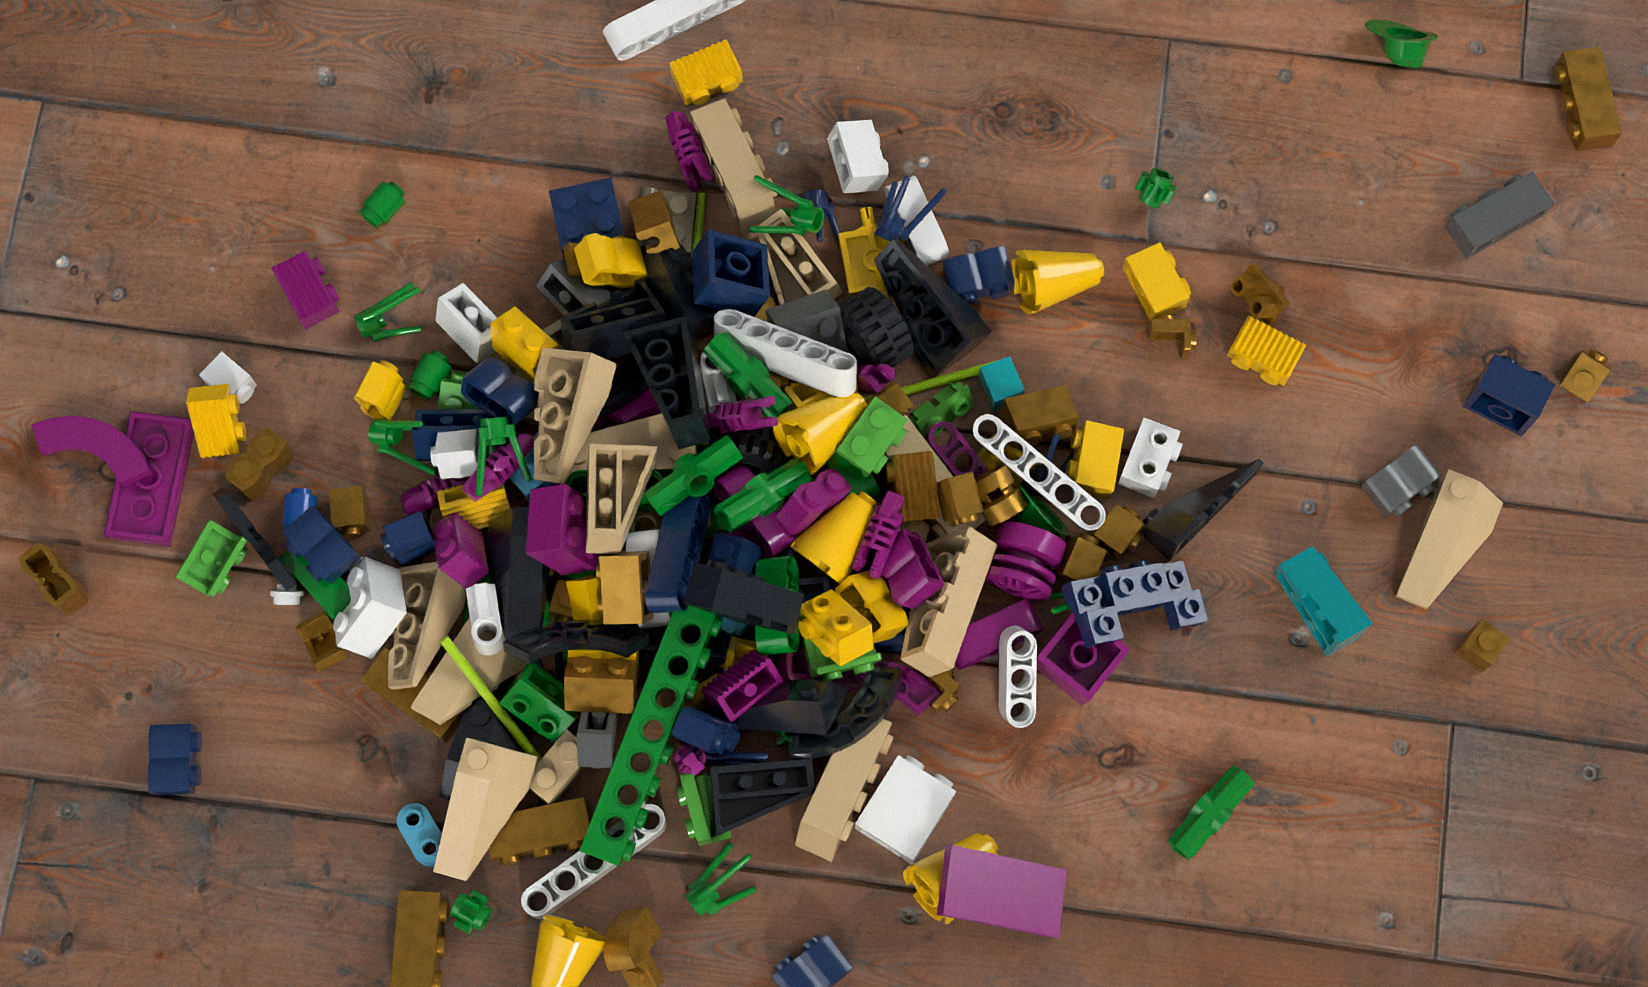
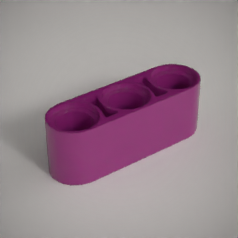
M939 421L927 427L924 434L926 442L953 477L973 472L976 479L989 471L951 423ZM939 427H944L949 433L947 443L942 446L937 445L933 439L934 431ZM963 452L968 455L970 463L967 469L958 471L954 466V459L957 454ZM999 488L991 492L992 497L998 495Z
M739 465L714 481L713 491L721 503L741 491L742 487L755 476L746 466ZM777 508L763 518L759 515L740 527L751 542L764 548L762 556L765 558L774 557L789 547L798 537L797 534L791 535L776 518L780 508Z
M1030 599L1021 600L968 625L955 661L958 670L972 666L999 653L1000 635L1010 626H1019L1033 636L1042 632L1045 628ZM1020 635L1014 638L1011 647L1025 641L1024 636Z

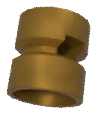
M1006 464L995 467L975 479L980 500L984 503L982 507L983 513L991 526L1009 519L1028 506L1020 489L1012 487L1014 478ZM1000 487L1002 493L992 497L991 492Z

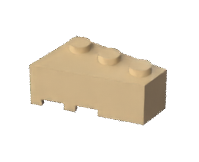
M780 209L758 226H794V224L791 223L785 212ZM757 233L760 243L767 245L768 268L780 305L826 290L833 299L842 294L836 280L803 236L794 233Z
M589 444L587 461L586 553H621L654 469L658 446Z

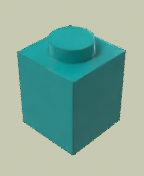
M1010 356L980 367L978 379L993 412L1002 409L1005 398L1025 393Z

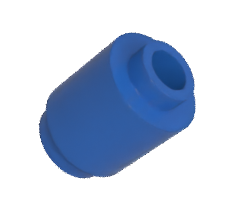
M293 488L291 493L284 495L282 527L288 528L311 505L317 508L318 497L312 495L310 489Z

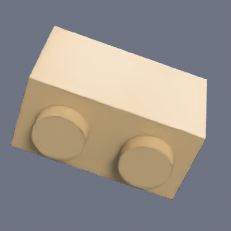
M567 729L536 765L529 790L547 805L558 803L588 768L578 766L577 737Z

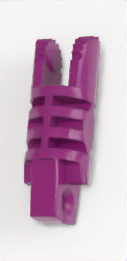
M673 111L665 117L670 134L669 140L679 161L687 186L693 192L701 187L699 176L707 182L712 180L714 175L692 122L688 121L685 113Z
M885 364L857 366L856 386L859 394L879 393L885 383L891 382L894 379L896 372L891 366Z
M767 396L735 403L717 404V412L707 414L709 428L719 426L720 434L740 430L777 426V418L772 416L762 418L760 409L775 404L774 396Z
M529 433L517 436L524 457L531 451L534 444V439ZM511 443L507 446L500 445L486 458L481 496L476 495L477 467L463 485L462 490L474 502L494 489H498L520 468Z
M440 474L426 481H422L421 484L410 488L408 491L406 490L401 495L400 500L403 511H405V514L408 513L410 515L429 508H436L439 506L437 494L439 490L444 491L446 488L450 489L453 486L464 485L470 476L441 479Z
M887 491L881 506L876 505L851 568L858 572L863 570L873 548L877 550L870 569V576L875 579L880 578L904 517L903 514H900L905 500L904 496Z
M681 740L674 744L671 756L682 773L697 775L705 768L706 755L703 750Z

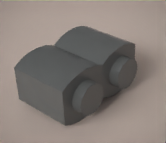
M1416 444L1370 477L1361 488L1385 518L1392 513L1398 517L1413 506L1410 502L1412 498L1418 494L1424 498L1437 489L1439 486L1435 482L1442 475Z

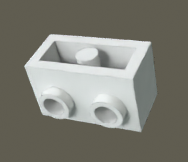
M872 120L836 122L827 141L842 192L878 191L888 176L889 168L887 161L883 159L880 149V137L875 132Z
M464 283L438 298L435 321L476 363L496 352L492 348L490 323L497 319V317Z
M1143 418L1118 485L1154 499L1159 489L1165 491L1172 474L1166 471L1170 460L1177 461L1183 445L1177 442L1181 431Z

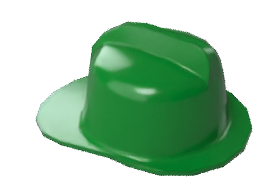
M1374 19L1365 22V27L1369 31L1382 36L1384 52L1387 58L1399 66L1421 67L1430 41L1438 39L1437 34L1419 31L1393 21Z
M1020 484V488L1027 497L1026 502L1028 506L1017 513V522L1046 530L1057 537L1060 535L1066 537L1070 535L1067 526L1060 517L1047 505L1034 498Z

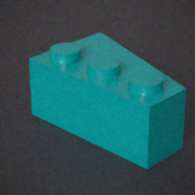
M1313 546L1279 564L1273 572L1326 657L1361 638L1373 625L1369 617L1330 569L1326 557L1321 552H1317Z

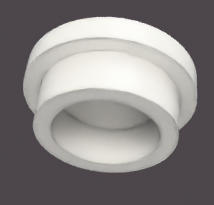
M277 584V590H270V596H273V604L298 605L300 604V596H304V591L297 590V584L288 591L281 584Z

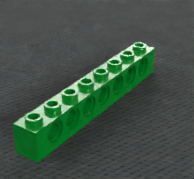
M688 606L686 611L672 613L584 837L580 852L622 867L623 861L630 862L636 847V843L632 841L636 828L642 830L649 810L644 809L649 796L655 797L662 778L657 776L661 764H668L674 746L669 744L673 729L686 699L692 701L699 684V681L694 680L699 667L703 669L706 667L711 654V649H708L707 645L711 635L718 636L724 618ZM692 626L699 628L701 636L697 642L689 644L683 641L682 635L686 628ZM677 658H683L688 661L687 671L683 675H673L670 672L671 663ZM664 690H672L676 695L674 704L668 708H663L658 704V696ZM651 722H659L663 726V734L656 740H650L645 735V729ZM639 754H647L651 760L650 767L644 772H636L633 768V760ZM627 786H634L638 791V798L631 805L623 804L620 799L622 789ZM621 818L625 823V831L621 836L613 838L608 833V824L612 819Z

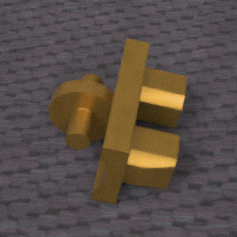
M1257 263L1250 264L1244 274L1237 275L1230 286V290L1236 297L1242 296L1249 304L1251 315L1255 319H1261L1266 325L1271 327L1277 324L1280 314L1291 304L1283 295L1285 287L1280 282L1273 283Z

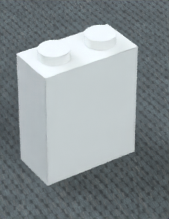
M898 755L856 821L855 829L908 863L913 864L955 797L956 791L951 788L953 783L944 776L936 773L933 777L923 771L924 765L915 758L907 756L904 759Z

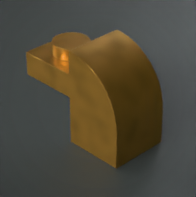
M648 907L622 910L608 926L604 937L603 952L606 966L609 972L620 970L629 987H659L664 981L663 975L649 952L663 934Z

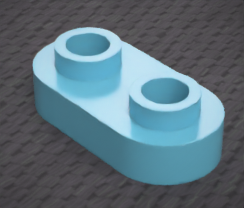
M418 803L408 804L399 811L397 826L417 861L426 867L434 868L442 832L426 807ZM413 814L419 815L418 824L410 826L408 824L409 817ZM434 843L436 851L431 855H427L425 853L426 845Z

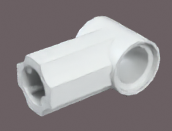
M702 353L700 357V370L709 414L716 413L717 404L735 403L737 401L734 391L726 381V376Z
M474 584L466 588L473 644L480 654L491 656L501 650L504 641L495 584ZM484 631L496 633L495 638L490 641H483L479 636Z

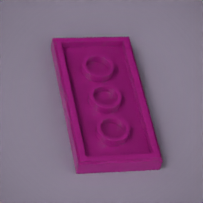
M130 411L125 435L143 452L153 474L124 487L118 483L117 478L115 479L103 536L107 539L171 547L194 438L191 419Z
M945 845L937 915L1049 938H1059L1067 870L964 847Z

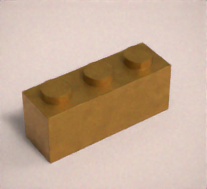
M1601 47L1564 51L1553 67L1555 82L1560 84L1562 92L1560 104L1562 110L1567 113L1569 121L1567 133L1569 139L1574 141L1576 151L1613 146L1622 134Z
M385 648L362 677L361 681L369 689L446 743L458 728L465 709L441 725L411 709L412 703L432 673L426 670L416 687L392 690L388 687V659L390 650Z
M582 797L513 812L510 819L490 845V859L494 863L500 862V866H510L520 863V857L533 855L534 859H543L553 856V850L567 848L568 852L579 851L591 822L586 799Z
M399 890L390 987H443L444 972L439 971L440 957H445L447 937L442 936L443 922H448L450 903L445 901V896L442 893Z

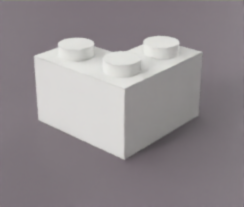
M365 557L359 566L354 567L349 573L347 585L350 589L351 600L346 609L337 614L333 623V630L335 631L338 647L372 659L406 615L407 611L400 570Z

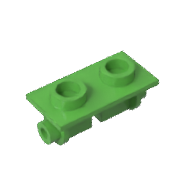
M959 381L955 384L951 382L933 396L934 400L939 404L938 406L934 407L929 401H926L920 407L910 412L909 420L924 439L925 431L930 424L939 421L951 423L958 417L965 415L975 405L967 385L963 386ZM944 427L937 428L933 436L938 435Z

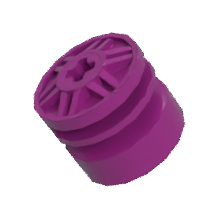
M1019 522L1001 523L995 543L997 544L996 550L1002 554H994L985 581L994 588L1018 598L1047 601L1052 592L1049 586L1053 585L1056 579L1055 575L1047 569L1059 568L1067 545L1056 535L1032 525Z

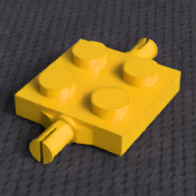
M863 207L859 210L862 227L855 231L838 233L849 297H853L870 286L876 288L889 299L888 292L874 259L890 242L874 234L877 224L874 221L873 208L867 207L866 215V209ZM900 238L899 241L905 245V240Z

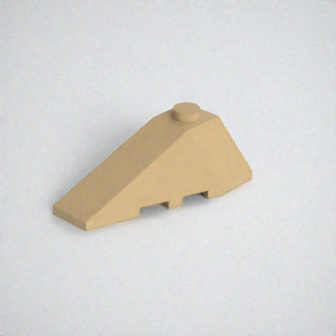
M542 348L534 379V390L539 392V408L534 409V420L539 421V436L534 441L535 480L556 484L564 483L609 396L616 363L589 352Z
M1450 469L1439 480V487L1434 493L1395 595L1399 599L1424 609L1431 605L1492 533L1503 502L1480 481Z
M438 562L398 568L401 574L407 613L391 633L394 636V647L389 651L388 687L392 690L411 688L418 685L442 645L440 640L448 635L464 608L467 599L466 589L438 568Z
M470 617L453 641L491 692L496 690L498 685L509 677L515 678L528 664L504 652V646L494 655L480 654L473 644ZM484 631L480 634L479 638L483 641H490L495 638L496 633ZM446 652L412 703L411 709L441 725L471 706L472 701L481 695L449 653Z
M466 738L455 776L433 872L464 881L469 879L502 827L510 819L519 802L529 791L538 760L537 756L480 740Z

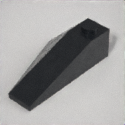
M897 238L893 239L874 259L888 295L894 298L899 312L909 329L914 347L913 354L932 378L939 376L970 353L992 332L966 300Z
M1257 459L1166 504L1160 511L1154 508L1142 521L1145 526L1141 534L1170 562L1260 471L1264 463Z
M514 507L488 523L485 553L491 581L496 587L500 621L505 640L534 627L540 626L541 630H543L550 568L526 554L529 507Z
M796 679L784 682L735 719L733 723H736L739 729L826 735L848 694V689L846 686L832 681ZM709 705L707 711L716 714L711 705Z

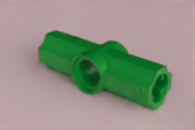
M725 331L715 336L704 348L703 353L726 376L727 383L742 399H755L774 396L775 404L770 407L760 408L764 417L772 416L776 418L786 413L792 406L793 402L770 379V374L762 362L755 356L751 355L749 357Z
M725 435L697 456L690 453L679 457L673 465V473L645 491L644 495L657 514L661 516L688 496L697 498L706 495L714 485V478L740 461L743 456L730 437Z
M795 457L769 474L763 472L755 476L742 487L741 491L730 496L715 507L714 512L718 523L723 529L732 533L759 515L763 518L771 514L800 485L812 481L808 467L803 461Z
M1232 765L1217 781V784L1211 791L1207 790L1188 812L1190 815L1166 841L1172 850L1187 861L1194 857L1212 834L1215 835L1233 814L1232 810L1255 785L1250 776L1242 769Z

